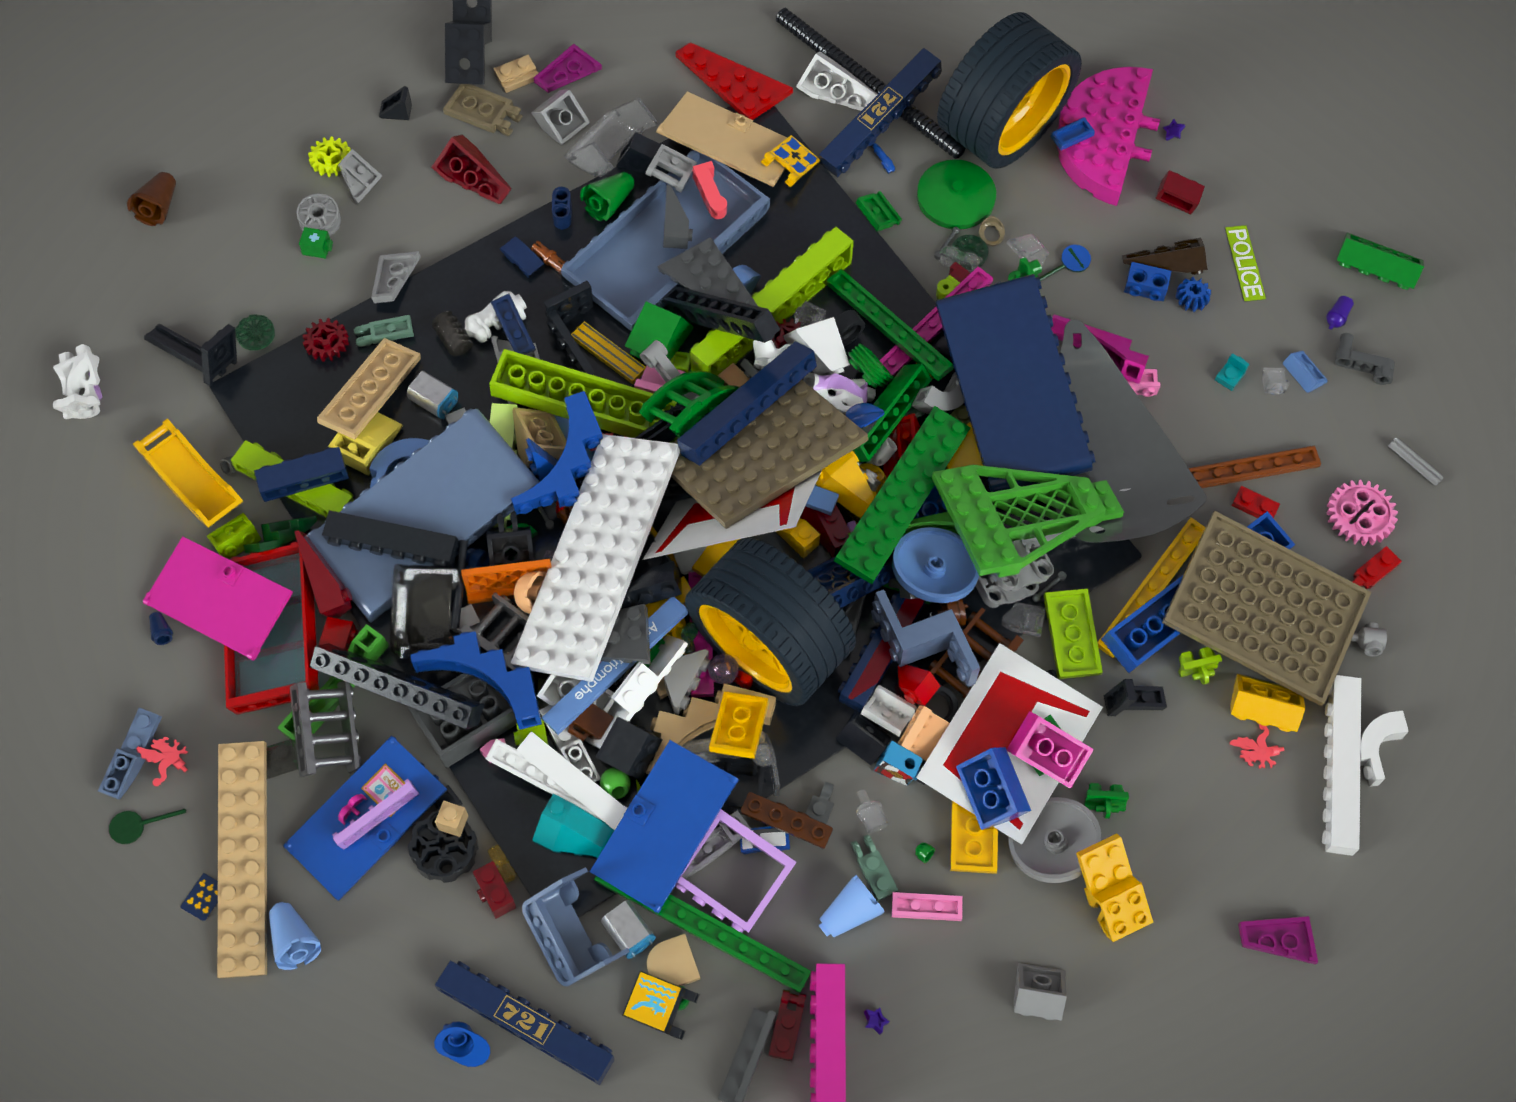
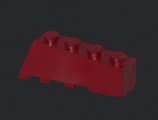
M835 505L831 515L805 506L800 516V519L806 520L820 534L819 543L832 557L837 556L848 539V533H851L837 505Z

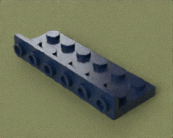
M894 550L872 584L834 562L836 556L808 570V572L827 589V592L834 597L833 599L842 608L889 583L890 579L896 578L892 569Z

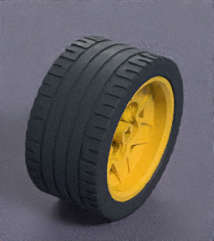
M1017 12L1008 15L989 28L958 64L940 99L937 111L938 124L942 130L989 167L994 169L1006 167L1029 151L1057 119L1077 84L1082 66L1081 56L1075 49L1027 13Z
M743 538L738 540L687 593L685 598L686 609L692 622L713 650L733 670H740L753 678L752 685L757 689L759 688L763 693L774 696L776 700L788 705L799 706L804 704L850 654L856 644V636L847 615L844 614L845 612L838 602L827 592V589L810 572L806 571L803 566L797 564L794 559L789 558L787 554L782 553L772 545L757 539Z

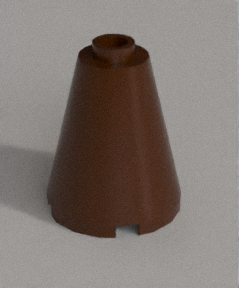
M160 172L129 197L127 201L128 210H132L136 214L134 217L138 221L149 226L164 223L176 186L174 177L170 173Z

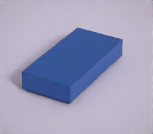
M1084 117L1051 132L1050 137L1062 151L1094 136L1095 131Z

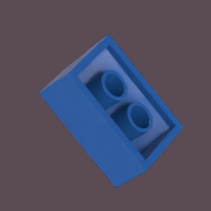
M1006 747L990 748L956 766L981 830L1014 820L1031 811Z

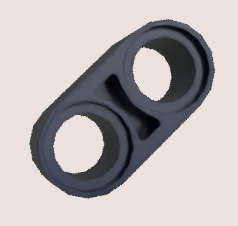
M563 186L555 188L552 193L553 223L558 229L568 228L571 225L572 217L570 191Z

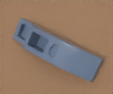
M138 708L121 749H116L99 787V792L119 800L122 798L146 760L141 758V754L137 752L136 748L139 746L145 749H152L150 747L154 744L152 740H156L153 736L162 716Z

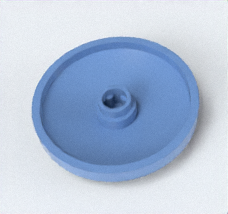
M933 527L916 529L904 535L894 549L892 569L897 581L905 590L922 600L934 603L958 601L971 593L977 584L979 574L962 539L951 531Z

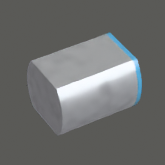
M421 371L408 386L407 397L440 419H444L445 415L457 404L458 392L427 372Z
M629 900L618 905L604 915L601 923L621 951L626 948L629 949L630 952L625 955L627 959L635 957V955L644 951L649 945H652L656 938Z

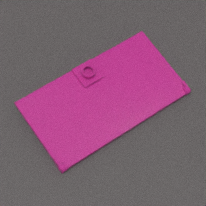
M182 536L150 592L143 599V604L172 617L254 661L293 591Z

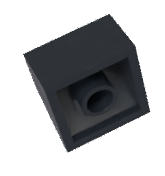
M617 717L596 758L641 780L663 739L641 726Z

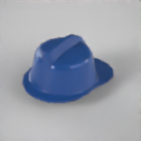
M458 1021L445 1024L443 1030L437 1034L434 1040L435 1049L439 1054L467 1067L482 1065L490 1056L488 1042L480 1035L474 1033L471 1027L464 1022Z

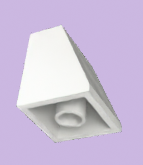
M834 317L795 329L783 336L788 344H793L796 341L814 350L817 367L813 370L815 374H839L844 372V367L850 365Z

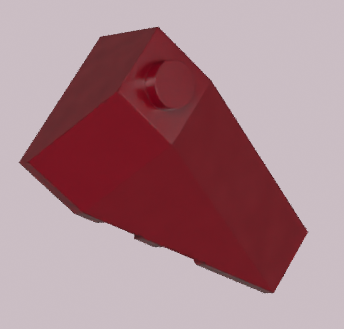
M299 530L295 531L320 614L327 617L340 618L352 608L350 603L352 595L349 589L344 586L309 537Z

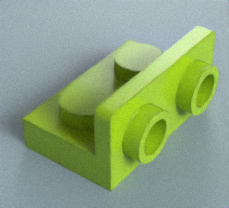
M244 513L207 535L208 540L219 555L229 560L244 551L243 545L257 543L261 540L254 525Z

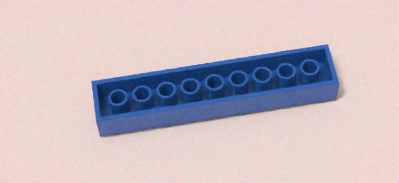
M1268 511L1247 526V528L1288 549L1296 545ZM1183 575L1101 638L1128 673L1181 634L1179 631L1163 624L1162 621Z

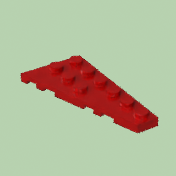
M691 42L676 51V58L736 112L751 120H754L793 94V87Z

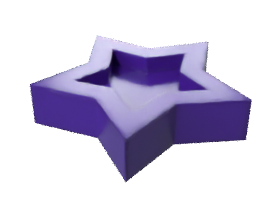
M1173 119L1170 125L1163 127L1167 132L1166 140L1168 141L1174 137L1181 139V131L1186 126L1184 124H1177L1176 120Z
M880 1008L876 1011L867 1009L864 1011L867 1019L865 1027L873 1028L880 1035L883 1032V1026L887 1025L890 1021L882 1015Z

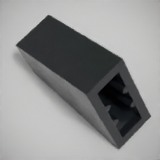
M635 132L621 150L616 166L646 173L661 144ZM657 165L656 169L664 172L665 174L669 173V171Z

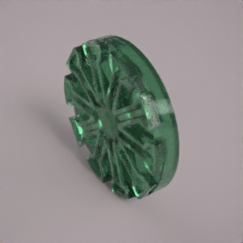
M975 235L960 236L953 242L951 247L952 260L965 269L969 268L970 270L981 267L988 257L989 250L987 244L983 239Z
M255 314L243 318L235 330L238 343L248 350L263 349L275 337L273 323L264 315Z

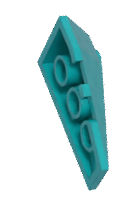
M553 794L541 814L532 841L553 852H567L578 856L587 855L598 858L615 830L575 804Z

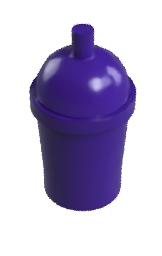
M1340 296L1332 309L1328 311L1326 317L1330 330L1345 325L1351 308L1354 305L1351 298Z

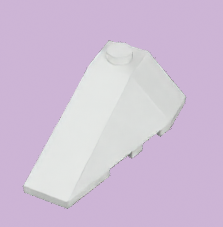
M822 52L815 54L796 86L812 98L844 105L860 111L878 95Z

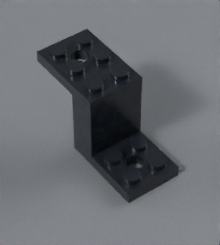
M453 0V21L445 23V83L485 84V44L492 42V0H477L475 7H470L467 0ZM462 58L470 61L468 69H463L460 66Z

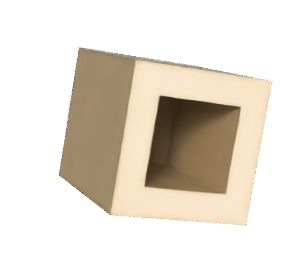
M443 801L435 820L436 826L440 831L460 837L468 819V813L465 807Z

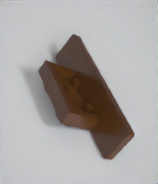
M752 792L748 793L741 808V814L822 849L826 847L833 831L831 826L812 819L803 812H796L782 803H775Z

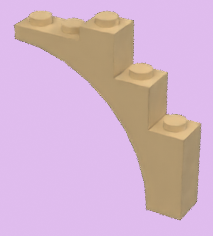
M724 684L722 691L718 690L715 703L692 697L690 704H688L683 712V717L659 711L658 717H654L650 730L653 731V734L663 739L655 753L654 760L650 762L646 774L651 772L669 740L683 747L699 734L714 728L724 691L768 698L769 704L763 723L765 725H770L776 706V697Z

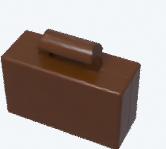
M592 703L569 725L567 732L582 742L587 737L600 740L614 717Z

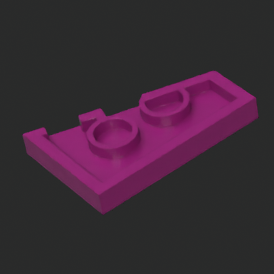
M573 44L534 77V83L549 93L601 70L602 65Z
M1309 916L1239 922L1242 947L1315 965L1318 963Z

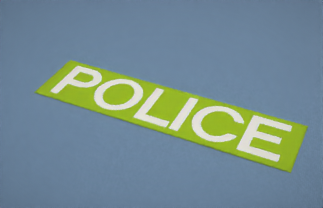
M1247 226L1225 227L1244 301L1266 299Z

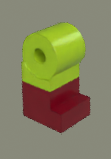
M954 262L950 266L949 276L937 284V299L945 298L970 272L957 262Z

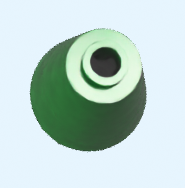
M621 172L584 186L580 192L581 202L584 200L587 205L584 207L585 210L597 221H607L634 188V179L630 174Z

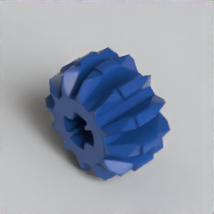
M1194 277L1190 280L1185 278L1182 284L1180 283L1177 287L1176 299L1179 300V306H1185V311L1189 308L1193 312L1197 309L1202 311L1210 301L1211 290L1208 289V283H1202V278L1198 281Z

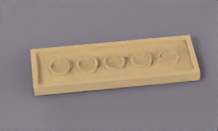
M384 338L317 417V422L355 440L420 361L421 354Z

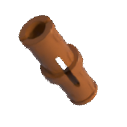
M536 241V244L532 245L531 250L543 260L544 264L550 265L561 274V268L565 261L558 257L554 250H549L540 241Z

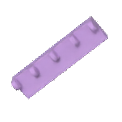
M406 779L402 787L394 793L392 791L387 793L388 797L375 807L371 805L367 813L356 821L354 819L351 820V825L343 831L332 834L336 844L343 850L417 796L419 792L412 782Z

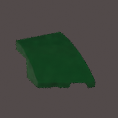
M316 516L261 524L264 541L243 545L244 552H262L283 546L296 539L295 531L299 530L305 533L317 522Z

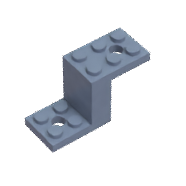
M884 589L875 593L871 614L875 623L879 622L882 628L880 630L884 642L888 641L891 658L893 661L898 662L899 667L948 649L947 652L952 662L955 661L958 667L957 674L959 679L964 681L967 687L976 684L980 666L952 609L902 628Z

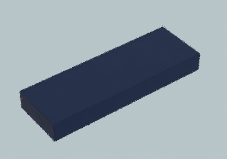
M508 293L491 301V305L513 351L524 355L535 351L536 348L510 294Z

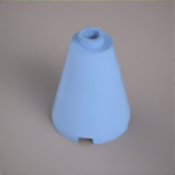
M855 875L820 917L822 923L819 927L827 937L830 934L836 937L882 915L885 911L859 877Z
M276 903L269 911L274 961L277 967L283 970L297 969V964L303 961L305 965L309 964L321 952L319 939L290 903Z

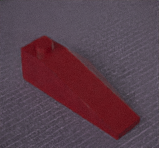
M463 134L451 137L431 167L446 181L456 183L466 190L474 191L497 204H502L512 189L480 150Z

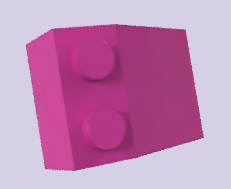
M1030 711L1007 748V751L1070 789L1094 750Z

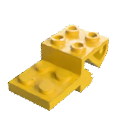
M1116 833L1076 853L1086 884L1084 890L1091 908L1101 907L1097 921L1105 935L1112 942L1153 923L1142 883L1132 875L1121 836Z

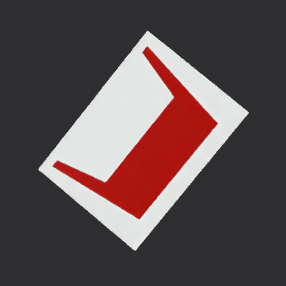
M822 470L727 529L694 498L676 501L655 537L656 542L651 544L643 560L796 527Z
M999 643L979 675L976 684L971 688L916 778L975 815L957 771V765L990 748L1006 747L1007 750L1029 711L1043 719L1051 714L1061 730L1083 742L1103 707ZM1008 752L1031 811L1014 820L993 827L1023 844L1059 782L1046 774L1039 776L1030 764Z

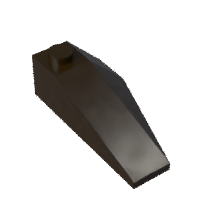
M1201 237L1174 242V247L1158 246L1154 249V252L1142 250L1122 255L1123 263L1127 265L1136 262L1170 271L1191 273L1192 275L1201 274L1203 270H1208L1205 246Z

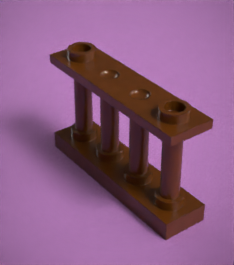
M981 608L978 613L975 611L971 613L966 620L969 624L963 630V633L971 649L986 661H989L992 653L967 635L974 625L995 642L1004 645L1013 652L1024 641L1018 635L1013 640L1009 638L1007 640L981 620L980 617L985 611L984 608ZM946 651L939 661L934 659L927 670L933 676L935 673L959 691L965 699L971 687L968 688L941 667L949 657Z

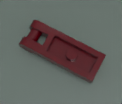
M783 989L769 1050L770 1057L792 1062L806 994L800 993L795 995L791 994L789 990ZM788 1003L796 1004V1011L787 1009Z

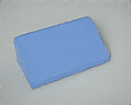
M1304 351L1291 353L1283 362L1286 369L1307 393L1328 382Z

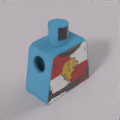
M891 741L882 752L873 771L903 785H908L913 779L923 785L925 784L916 778L922 769L920 765L923 759L896 742Z

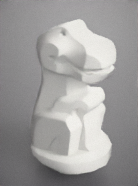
M503 291L493 299H498L509 293L522 321L526 319L524 309L527 307L519 294L514 295L511 291ZM491 302L480 312L471 314L465 319L467 335L474 337L481 343L491 337L489 329L491 326H494L496 330L502 328Z

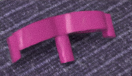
M363 794L353 796L348 801V804L341 809L338 820L345 825V820L351 811L358 816L360 812L354 807L363 800H367V798Z

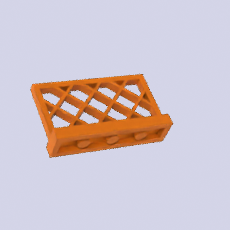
M550 559L461 570L468 604L493 601L492 595L494 593L513 599L517 580L529 572H547L551 568Z

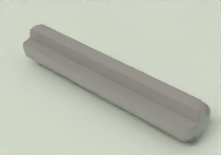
M1396 437L1390 442L1389 447L1433 485H1437L1442 481L1443 475L1399 438Z

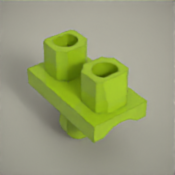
M1209 647L1199 650L1198 653L1201 659L1194 660L1192 651L1181 653L1179 656L1181 666L1178 670L1179 676L1192 675L1193 680L1200 679L1203 685L1209 683L1210 676H1215L1214 669H1217L1218 663L1222 662L1221 655H1215L1213 649Z

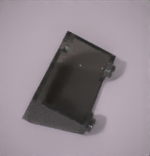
M395 564L393 570L390 648L398 657L411 658V654L421 650H432L442 645L455 644L449 630L452 590L456 589V586L460 585L458 569Z

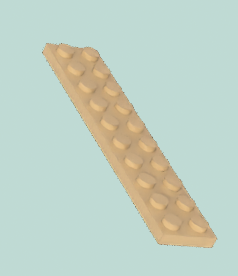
M265 741L218 744L217 978L267 975V743Z

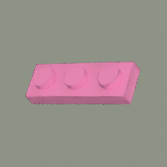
M893 892L891 917L962 921L963 896Z

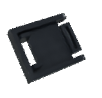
M720 757L719 768L729 774L731 773V766L753 769V776L731 774L737 777L739 781L724 803V812L733 814L738 810L741 814V808L749 792L762 797L766 762Z

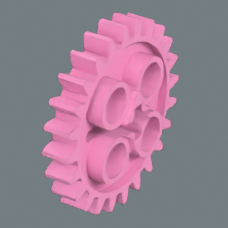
M1351 480L1348 485L1343 483L1340 488L1337 487L1330 496L1327 504L1329 509L1326 512L1327 515L1331 516L1328 522L1335 523L1332 530L1339 529L1338 536L1346 535V542L1352 538L1354 545H1356L1358 540L1361 541L1363 546L1368 541L1371 545H1374L1376 540L1381 543L1384 537L1388 538L1390 532L1394 530V525L1398 521L1395 518L1398 511L1393 510L1396 503L1389 502L1392 496L1385 497L1386 490L1379 491L1378 484L1373 488L1370 481L1363 485L1362 480H1359L1356 485ZM1371 501L1374 502V504H1372L1366 512L1361 514V516L1358 518L1356 522H1354L1353 524L1349 523L1352 520H1354L1357 514H1360Z

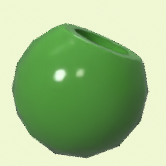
M613 767L605 770L601 775L599 785L613 798L620 799L630 790L631 779L628 774Z

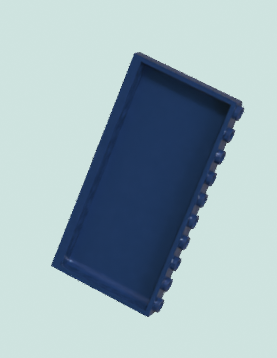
M1034 274L936 300V307L983 466L1068 476L1092 471V463L1096 462L1093 451H1089L1087 443H1089L1088 433L1086 430L1083 431L1081 427L1083 417L1081 412L1077 411L1075 404H1077L1075 392H1071L1069 388L1071 384L1070 375L1068 372H1064L1063 365H1065L1063 353H1059L1057 349L1059 340L1057 334H1053L1051 330L1053 321L1051 315L1046 314L1045 308H1048L1045 296H1041L1039 291L1042 289L1039 277L1035 278ZM986 477L991 492L1011 489L1006 479ZM1016 480L1017 484L1021 487L1040 484L1038 482Z

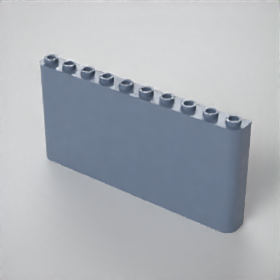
M691 150L686 157L696 161L697 165L712 161L714 165V182L720 195L727 200V213L724 218L714 219L711 217L691 174L681 193L676 191L675 187H671L689 219V229H693L692 241H688L687 249L663 248L666 188L669 184L659 180L657 184L649 187L640 199H636L629 209L621 212L613 223H609L602 233L594 236L585 248H581L574 258L566 261L561 268V274L574 286L588 281L591 285L593 301L632 331L646 301L664 308L666 305L662 298L676 286L685 288L680 283H675L668 275L659 272L657 266L710 237L723 254L766 214L770 207V198L725 164L695 150ZM671 172L667 174L679 181L681 180V177Z
M469 409L457 422L450 423L444 432L432 437L426 446L415 450L409 459L398 463L391 473L380 477L373 487L363 490L360 497L353 502L345 504L340 512L456 536L458 540L468 541L469 546L498 523L497 514H502L505 518L514 511L511 498L531 489L539 483V480L480 410ZM325 524L313 529L307 535L344 586L349 589L353 602L370 623L440 569L430 562L418 564L406 557L403 560L391 557V554L375 555L367 549H362L361 551L352 550L348 545L332 546L322 536Z

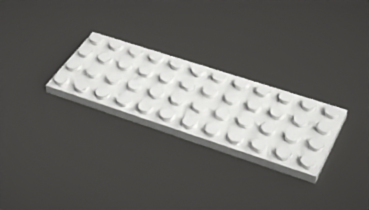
M602 434L603 439L600 440V444L596 448L591 461V468L588 469L589 473L584 478L579 491L580 495L576 498L577 502L574 503L552 558L551 568L546 573L510 664L513 667H529L531 671L593 682L680 454L678 444Z

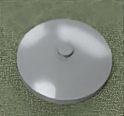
M1051 797L1023 844L1009 837V848L1014 862L1026 875L1042 882L1061 883L1083 875L1076 853L1102 841V834L1098 820L1086 806L1072 799Z

